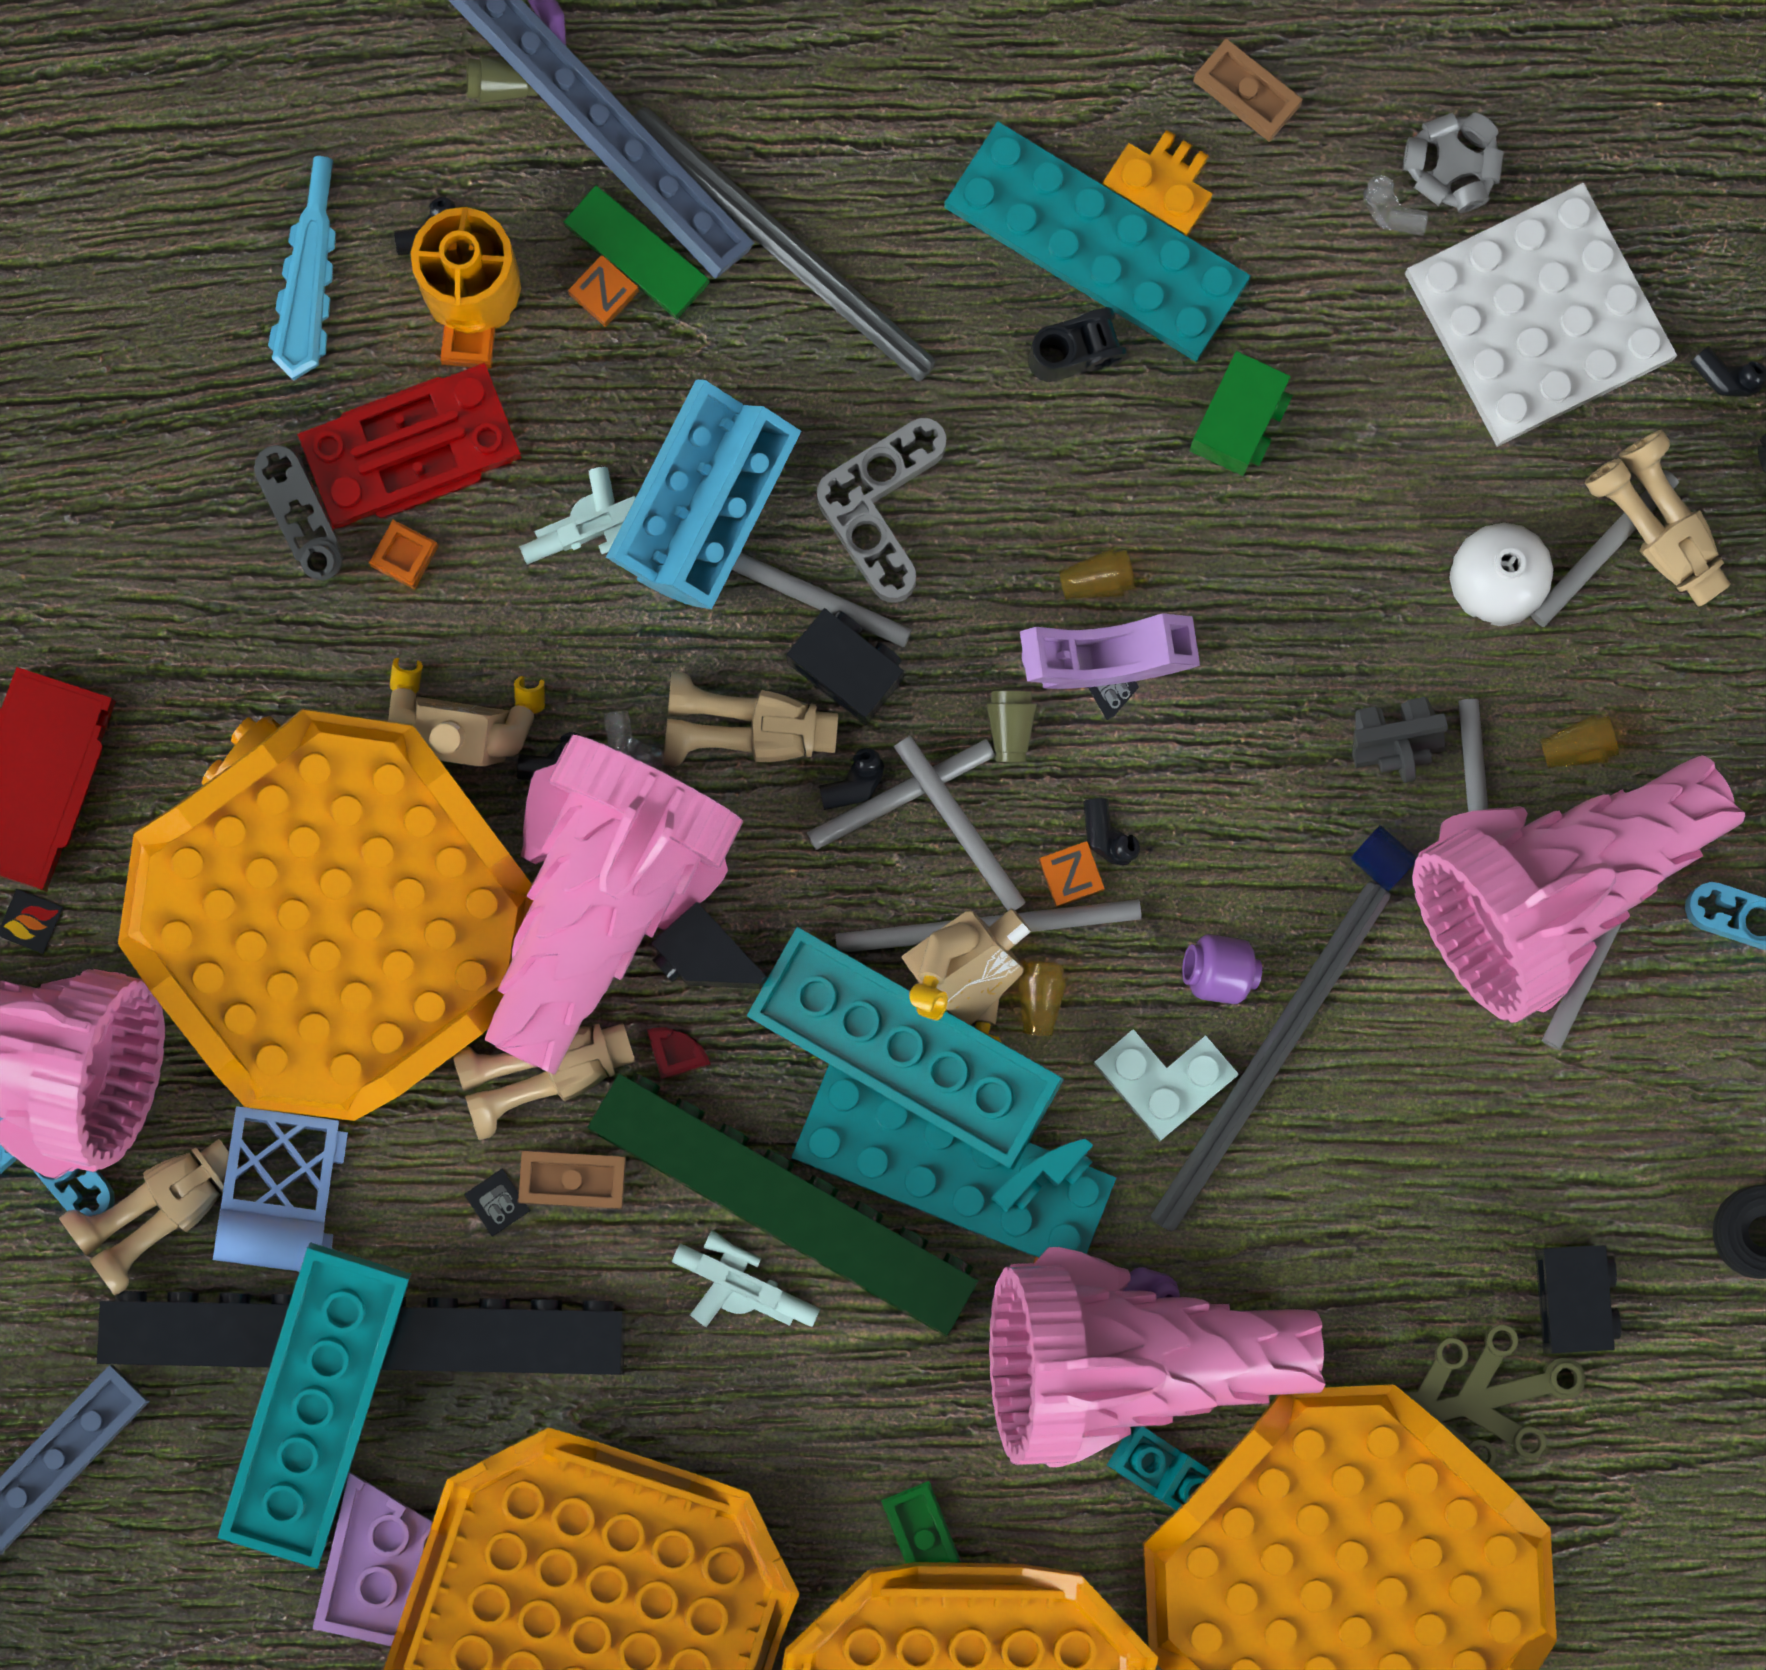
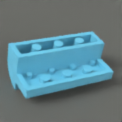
M695 380L606 558L637 576V581L667 597L694 607L712 609L801 430L764 406L743 405L708 381Z

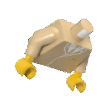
M395 658L392 663L389 683L392 693L388 721L412 724L440 761L473 766H488L505 762L506 757H513L520 752L533 723L534 714L541 712L545 708V682L542 679L537 687L527 689L525 688V677H518L514 682L515 706L508 711L416 697V693L420 689L423 669L422 662L417 660L415 670L400 668L398 666L399 658Z
M1013 908L991 926H988L973 911H966L938 931L933 932L928 938L901 956L919 982L912 987L909 997L920 1016L937 1021L941 1019L947 1009L955 1017L969 1025L974 1023L976 1029L1001 1042L1000 1038L989 1034L990 1026L996 1025L1001 995L1023 972V966L1010 949L1031 932V929Z

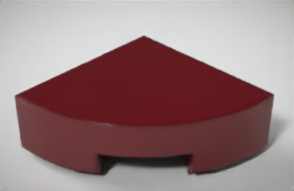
M664 1027L647 1029L662 1080L711 1066L704 1049L687 1034Z

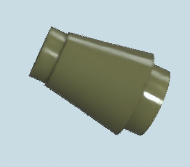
M480 54L479 59L467 58L466 98L478 99L479 104L537 96V92L505 59Z
M991 691V704H986L994 751L996 752V762H1026V752H1028L1037 704H1032V691Z

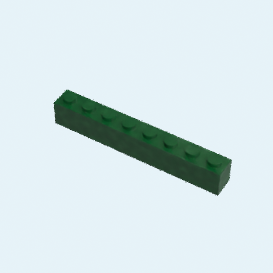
M636 1072L633 1073L630 1079L618 1074L587 1127L590 1132L941 1335L948 1336L978 1283V1280L970 1276L974 1267L948 1252L943 1260L925 1250L929 1241L903 1226L898 1234L880 1224L884 1215L860 1201H857L854 1207L851 1208L835 1198L839 1189L821 1178L812 1175L809 1182L791 1173L795 1164L774 1151L768 1149L765 1155L761 1156L747 1148L746 1145L750 1138L724 1123L719 1131L701 1121L705 1112L691 1103L678 1098L675 1105L662 1099L657 1096L661 1087Z

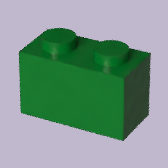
M1236 351L1193 438L1189 451L1241 476H1244L1250 463L1260 466L1272 441L1271 438L1264 436L1271 419L1281 422L1293 397L1292 394L1285 392L1291 376Z

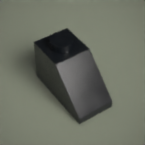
M698 902L693 904L651 943L658 953L652 961L672 983L680 977L688 986L761 989L767 980L761 970Z

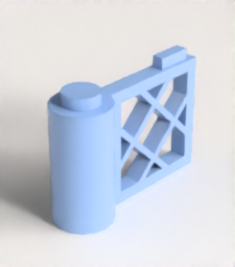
M236 1106L213 1260L300 1272L305 1252L310 1242L332 1249L333 1234L324 1233V1222L333 1163H344L348 1132L338 1131L339 1120ZM244 1121L266 1123L278 1140L254 1156L242 1140ZM278 1125L294 1128L284 1135ZM304 1129L326 1132L324 1151L308 1163L304 1161L289 1141ZM283 1145L300 1169L276 1185L260 1164V1161ZM241 1150L248 1159V1162L237 1169ZM322 1161L319 1180L311 1169ZM252 1167H254L271 1189L255 1202L233 1199L235 1180ZM305 1174L318 1191L315 1210L293 1207L282 1190ZM276 1196L282 1205L267 1204L266 1202Z

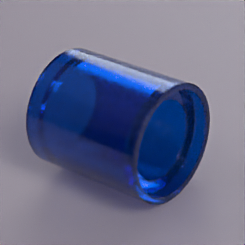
M1379 825L1351 856L1350 860L1389 892L1412 867L1417 856L1384 827Z

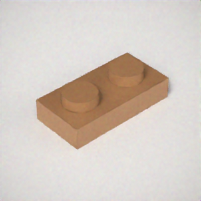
M1227 38L1195 73L1193 79L1197 85L1269 142L1298 110L1303 101L1301 97Z
M522 1151L518 1203L623 1210L626 1157Z

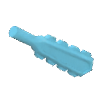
M315 156L313 159L307 207L300 215L299 222L291 226L288 242L293 247V253L284 260L282 276L287 280L286 288L278 292L275 310L280 315L278 324L272 326L268 347L273 351V361L293 381L319 366V358L326 354L327 333L322 329V321L329 318L330 298L325 294V286L332 282L333 264L327 260L328 253L335 249L336 233L330 227V220L326 212L333 160L324 156Z

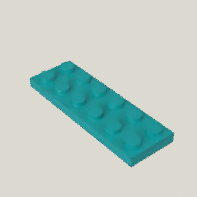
M998 121L945 201V209L1105 307L1113 308V311L1195 362H1198L1251 277L1248 273Z
M796 927L749 1010L747 1017L1014 1170L1062 1085L1064 1078L946 1011L941 1019L937 1021L920 1016L917 1008L910 1001V990L803 929Z
M830 1064L791 1157L795 1161L1038 1258L1049 1247H1061L1087 1254L1116 1180L1114 1176L1088 1167L1073 1185L1064 1178L1055 1187L1040 1174L1036 1181L1042 1188L1026 1207L1021 1210L1014 1204L1006 1212L991 1199L992 1196L1016 1173L1037 1158L1050 1152L1049 1150L1028 1143L1014 1170L1010 1169Z
M312 1242L309 1243L217 1538L318 1569L411 1273Z

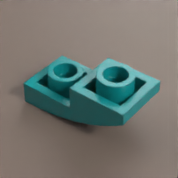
M1082 1139L1044 1154L1010 1178L991 1199L1006 1212L1014 1204L1023 1210L1042 1188L1036 1181L1040 1174L1055 1187L1064 1178L1073 1185L1093 1162L1085 1155L1093 1145L1087 1139Z
M1143 1426L1131 1427V1434L1122 1439L1107 1463L1108 1467L1176 1511L1212 1473L1211 1470Z

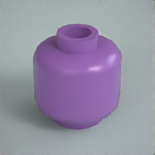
M1206 934L1197 941L1196 945L1191 944L1187 948L1183 959L1182 977L1184 983L1190 986L1193 995L1199 999L1239 1004L1246 999L1251 989L1255 990L1259 986L1262 977V963L1259 959H1255L1254 950L1248 941L1240 938Z

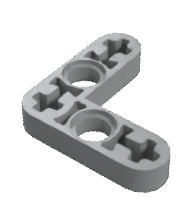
M919 418L906 424L826 474L820 480L817 487V502L821 512L874 593L881 600L888 603L901 602L912 594L916 585V571L913 563L873 503L931 468L943 458L946 451V434L943 427L937 421L930 418ZM921 432L925 437L934 435L936 438L933 441V452L927 454L923 448L914 451L908 457V461L912 466L905 468L901 454L893 446L898 443L901 444V449L904 453L915 445L916 433ZM879 456L890 458L896 466L895 475L885 482H878L872 479L867 471L869 462ZM858 470L863 485L871 492L863 495L861 486H858L848 494V505L842 507L838 501L830 504L827 501L831 497L830 487L837 484L843 490L855 483V477L851 472ZM862 524H871L880 531L881 540L875 548L863 550L853 543V531ZM888 548H891L894 552L886 555V561L894 572H899L902 569L906 572L902 577L903 587L898 590L892 584L886 587L881 584L885 579V573L878 560L871 568L866 563L878 559Z

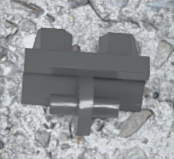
M1426 697L1411 699L1401 704L1400 713L1403 721L1386 724L1382 708L1374 706L1357 710L1352 750L1355 768L1379 764L1382 773L1399 770L1403 783L1415 781V766L1432 763V753L1445 751L1444 733L1447 731L1448 725L1444 713L1436 715Z

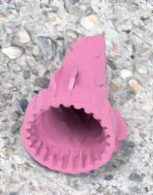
M573 734L569 742L566 743L557 763L535 771L530 782L523 824V847L520 857L533 864H538L542 861L544 863L527 894V898L533 900V903L515 936L512 949L513 960L497 990L503 993L504 996L493 1015L484 1040L536 1068L539 1067L555 1075L583 1019L594 1011L602 996L608 990L613 978L615 977L619 980L623 978L644 935L653 937L657 927L665 931L696 902L700 904L709 897L724 880L728 872L725 857L743 820L713 799L673 777L611 747Z
M1701 755L1676 766L1638 789L1627 793L1622 789L1611 796L1600 795L1582 802L1561 814L1560 810L1553 811L1526 826L1525 822L1528 813L1521 806L1476 810L1454 815L1441 823L1438 842L1420 851L1419 856L1415 860L1412 876L1416 892L1415 897L1420 907L1423 921L1430 932L1435 946L1439 949L1442 958L1454 972L1455 977L1462 986L1469 991L1470 995L1480 1005L1499 1019L1509 1020L1511 1023L1521 1021L1536 1011L1546 1012L1551 1009L1568 992L1597 948L1593 940L1625 922L1630 917L1628 910L1655 893L1660 882L1703 857L1700 848L1741 825L1745 818V812L1735 805L1732 791L1724 777L1715 769V762Z
M88 969L83 971L80 976L76 975L72 978L41 984L40 989L0 981V1118H3L0 1120V1145L27 1167L43 1176L58 1179L66 1172H73L77 1168L95 1172L98 1169L102 1170L121 1160L127 1149H130L135 1142L137 1134L142 1130L159 1083L165 1040L162 1006L142 979L129 977L118 972Z
M1061 1247L1047 1248L1035 1263L1011 1264L1010 1267L1003 1269L996 1282L990 1319V1380L997 1428L1007 1457H1010V1461L1013 1464H1047L1050 1468L1062 1467L1079 1462L1131 1434V1427L1166 1425L1173 1423V1416L1210 1413L1217 1406L1269 1404V1395L1320 1393L1325 1387L1322 1375L1324 1345L1321 1329L1323 1324L1317 1311L1301 1309L1232 1311L1229 1304H1209L1207 1301L1197 1298H1156V1293L1151 1291H1123L1131 1281L1128 1269L1117 1267L1105 1260L1079 1251Z

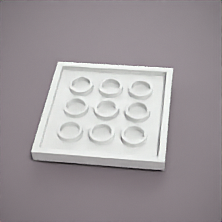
M1584 183L1407 268L1405 272L1412 289L1497 447L1673 361L1677 356Z

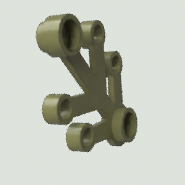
M1497 1325L1487 1331L1484 1338L1485 1347L1458 1395L1437 1401L1451 1371L1461 1368L1468 1359V1349L1461 1340L1447 1338L1440 1341L1435 1348V1360L1417 1392H1406V1394L1443 1424L1471 1451L1476 1446H1483L1488 1452V1459L1485 1464L1489 1468H1492L1496 1461L1494 1447L1484 1440L1470 1441L1442 1421L1464 1416L1513 1445L1515 1452L1519 1456L1529 1459L1541 1456L1546 1449V1438L1542 1431L1535 1427H1522L1492 1408L1546 1394L1561 1400L1575 1398L1582 1392L1586 1383V1376L1582 1366L1570 1358H1556L1544 1366L1542 1374L1487 1388L1504 1356L1511 1355L1518 1346L1516 1332L1509 1326ZM1498 1331H1504L1510 1338L1509 1347L1504 1351L1497 1350L1492 1342L1494 1334ZM1448 1344H1454L1460 1350V1358L1454 1364L1447 1363L1442 1356V1351ZM1564 1368L1570 1370L1574 1376L1572 1386L1567 1389L1561 1388L1556 1379L1558 1372ZM1528 1432L1533 1433L1538 1439V1446L1531 1453L1525 1452L1520 1444L1522 1436Z

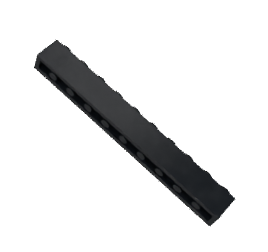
M122 1291L115 1296V1301H100L97 1364L270 1368L292 1294H271V1304H250L251 1294L219 1293V1303H199V1293L167 1292V1302H147V1292ZM404 1297L381 1370L624 1375L626 1313L614 1311V1301H583L582 1311L562 1310V1300H531V1309L522 1310L510 1309V1299L479 1298V1309L458 1308V1298L427 1297V1307H406V1297Z

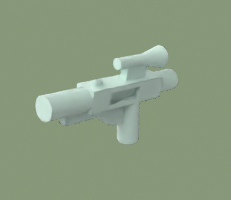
M598 467L589 470L593 494L580 499L572 508L570 517L534 531L537 539L519 546L526 564H531L561 550L567 551L571 548L576 550L581 547V544L605 535L607 542L598 545L601 554L607 553L636 497L632 496L615 504L608 467Z
M714 1230L711 1231L704 1249L724 1253L721 1261L681 1243L678 1246L672 1263L714 1282L690 1314L691 1317L703 1326L707 1327L720 1308L735 1314H744L755 1309L789 1326L793 1319L813 1327L821 1308L776 1288L778 1284L773 1280H768L765 1283L744 1273L748 1263L758 1267L762 1258L734 1246Z

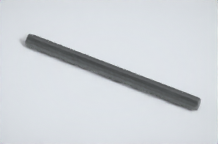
M642 107L633 117L733 221L913 379L921 381L927 377L935 366L934 358L651 109Z
M1370 881L1364 886L1151 1214L1153 1222L1163 1229L1172 1232L1177 1228L1388 903L1391 894L1381 885Z

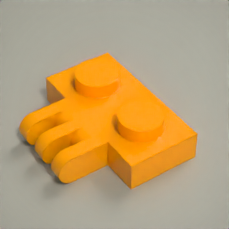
M1168 130L1162 135L1150 155L1128 143L1102 182V185L1188 237L1212 199V193L1194 183V180L1207 162L1209 155L1200 150L1195 155L1191 165H1187L1183 161L1190 152L1192 145L1183 140L1174 155L1169 154L1166 151L1173 144L1176 135Z

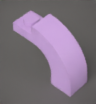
M1162 613L1135 622L1098 629L1066 630L1033 627L1020 631L1022 662L1025 667L1027 682H1040L1043 684L1044 689L1087 688L1133 682L1200 666L1193 616Z

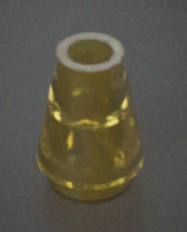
M1113 547L1067 569L1059 570L1060 581L1066 600L1072 598L1125 596V591L1136 589L1132 564L1127 549L1115 552Z
M1594 714L1550 735V737L1540 739L1548 769L1557 766L1566 767L1608 763L1609 757L1619 755L1615 733L1609 716L1596 718Z
M1023 961V972L1018 978L1023 1023L1022 1033L1053 1036L1054 1026L1068 981V977L1063 976L1064 964Z

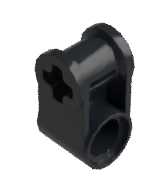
M1106 307L1092 310L1077 318L1046 326L1039 330L1034 337L1028 356L1029 368L1033 375L1045 382H1057L1088 371L1103 370L1126 360L1129 357L1126 347H1120L1112 324V320L1115 318L1113 308ZM1047 345L1057 346L1063 351L1065 359L1055 363L1049 362L1042 357L1040 349Z

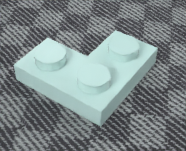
M1134 1029L1093 1063L1159 1142L1239 1075L1206 1035L1166 1068Z

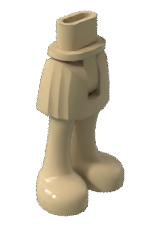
M1658 430L1620 452L1619 456L1621 459L1611 460L1598 468L1587 478L1585 485L1592 495L1596 497L1606 496L1616 502L1632 521L1645 541L1641 545L1639 552L1662 575L1674 583L1679 592L1687 590L1696 605L1700 607L1727 589L1731 583L1720 568L1724 561L1722 557H1717L1719 554L1712 533L1701 510L1691 512L1665 477L1660 460L1669 450L1670 440L1663 430ZM1630 471L1648 491L1667 522L1666 524H1661L1638 495L1630 481Z
M671 672L668 715L688 716L690 714H704L735 718L751 722V727L701 725L683 720L667 719L663 765L679 766L684 761L688 752L699 748H723L750 752L753 754L755 762L789 760L804 756L805 750L806 757H812V751L835 753L838 713L816 711V704L811 703L808 708V704L797 699L761 690L758 698L715 694L696 687L691 677L686 673Z
M621 1023L602 1030L599 1024L593 1025L594 1031L592 1027L580 1026L555 1075L545 1071L498 1089L465 1096L478 1140L493 1136L497 1128L498 1118L516 1106L556 1094L565 1102L581 1095L608 1077L606 1071L609 1077L615 1075V1068L634 1063V1055L624 1024ZM469 1046L464 1047L453 1056L463 1092L479 1087L497 1077L536 1068L506 1052L493 1055L476 1054Z
M220 1139L201 1152L194 1148L191 1150L192 1154L186 1153L173 1157L143 1172L145 1183L117 1205L100 1214L86 1216L82 1212L73 1209L59 1217V1220L84 1255L88 1256L122 1227L155 1206L159 1207L160 1210L132 1234L89 1260L114 1296L126 1290L129 1284L128 1271L142 1253L177 1228L187 1233L206 1215L220 1195L223 1194L229 1151Z

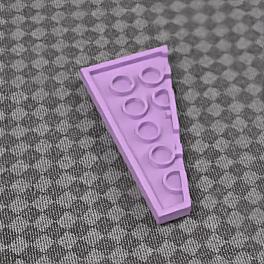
M352 1472L348 1475L313 1629L391 1646L433 1521Z

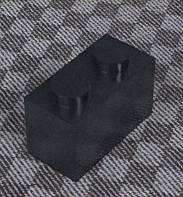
M824 608L786 654L787 664L866 726L904 680V670L899 667L902 660L883 643L878 642L874 647L859 635L863 629L847 614L839 611L834 616Z
M1606 1245L1535 1250L1543 1354L1615 1350L1614 1339H1620L1621 1319L1618 1308H1611L1610 1287H1616L1617 1268L1614 1256H1607Z

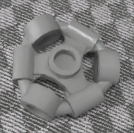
M1473 112L1468 117H1455L1453 113L1423 123V130L1414 137H1408L1403 159V171H1408L1416 181L1414 188L1437 206L1445 203L1456 207L1459 213L1472 211L1490 200L1488 195L1493 184L1500 183L1504 152L1498 149L1496 136L1498 135V129L1487 117ZM1459 130H1461L1468 141L1484 150L1476 153L1465 147L1457 138ZM1427 142H1430L1437 146L1438 161L1434 170L1426 172L1423 171L1427 152ZM1475 175L1480 180L1467 184L1453 193L1451 191V183L1462 177Z

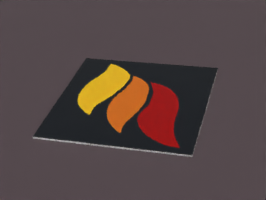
M16 889L0 926V937L44 954L63 907Z

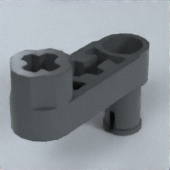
M274 445L266 447L257 456L254 471L295 559L300 561L303 571L308 576L316 580L330 579L339 573L343 566L344 558L338 544L339 538L304 468L302 457L297 451L287 446ZM278 453L280 459L288 457L292 464V467L286 470L288 479L284 482L280 481L279 476L271 478L267 472V468L273 465L271 456ZM298 499L302 506L311 504L314 513L308 516V522L313 532L322 525L327 534L324 537L311 539L302 548L299 547L296 537L306 536L302 525L299 522L290 524L287 519V514L293 511L291 502ZM315 552H321L327 557L328 562L324 570H318L312 565L311 558Z

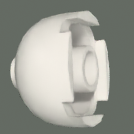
M1503 522L1482 527L1465 539L1454 556L1449 578L1453 595L1467 614L1473 618L1477 616L1483 621L1492 622L1491 625L1506 626L1522 622L1540 608L1550 592L1553 565L1550 552L1539 536L1523 526Z

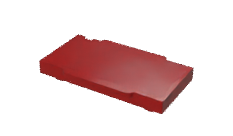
M485 363L445 378L436 377L346 411L341 414L340 418L297 434L334 529L375 514L377 517L384 519L474 485L480 482L482 473L522 458Z
M16 667L3 705L0 708V877L45 892L48 891L62 849L69 845L103 751V744L101 742L116 703L113 698Z

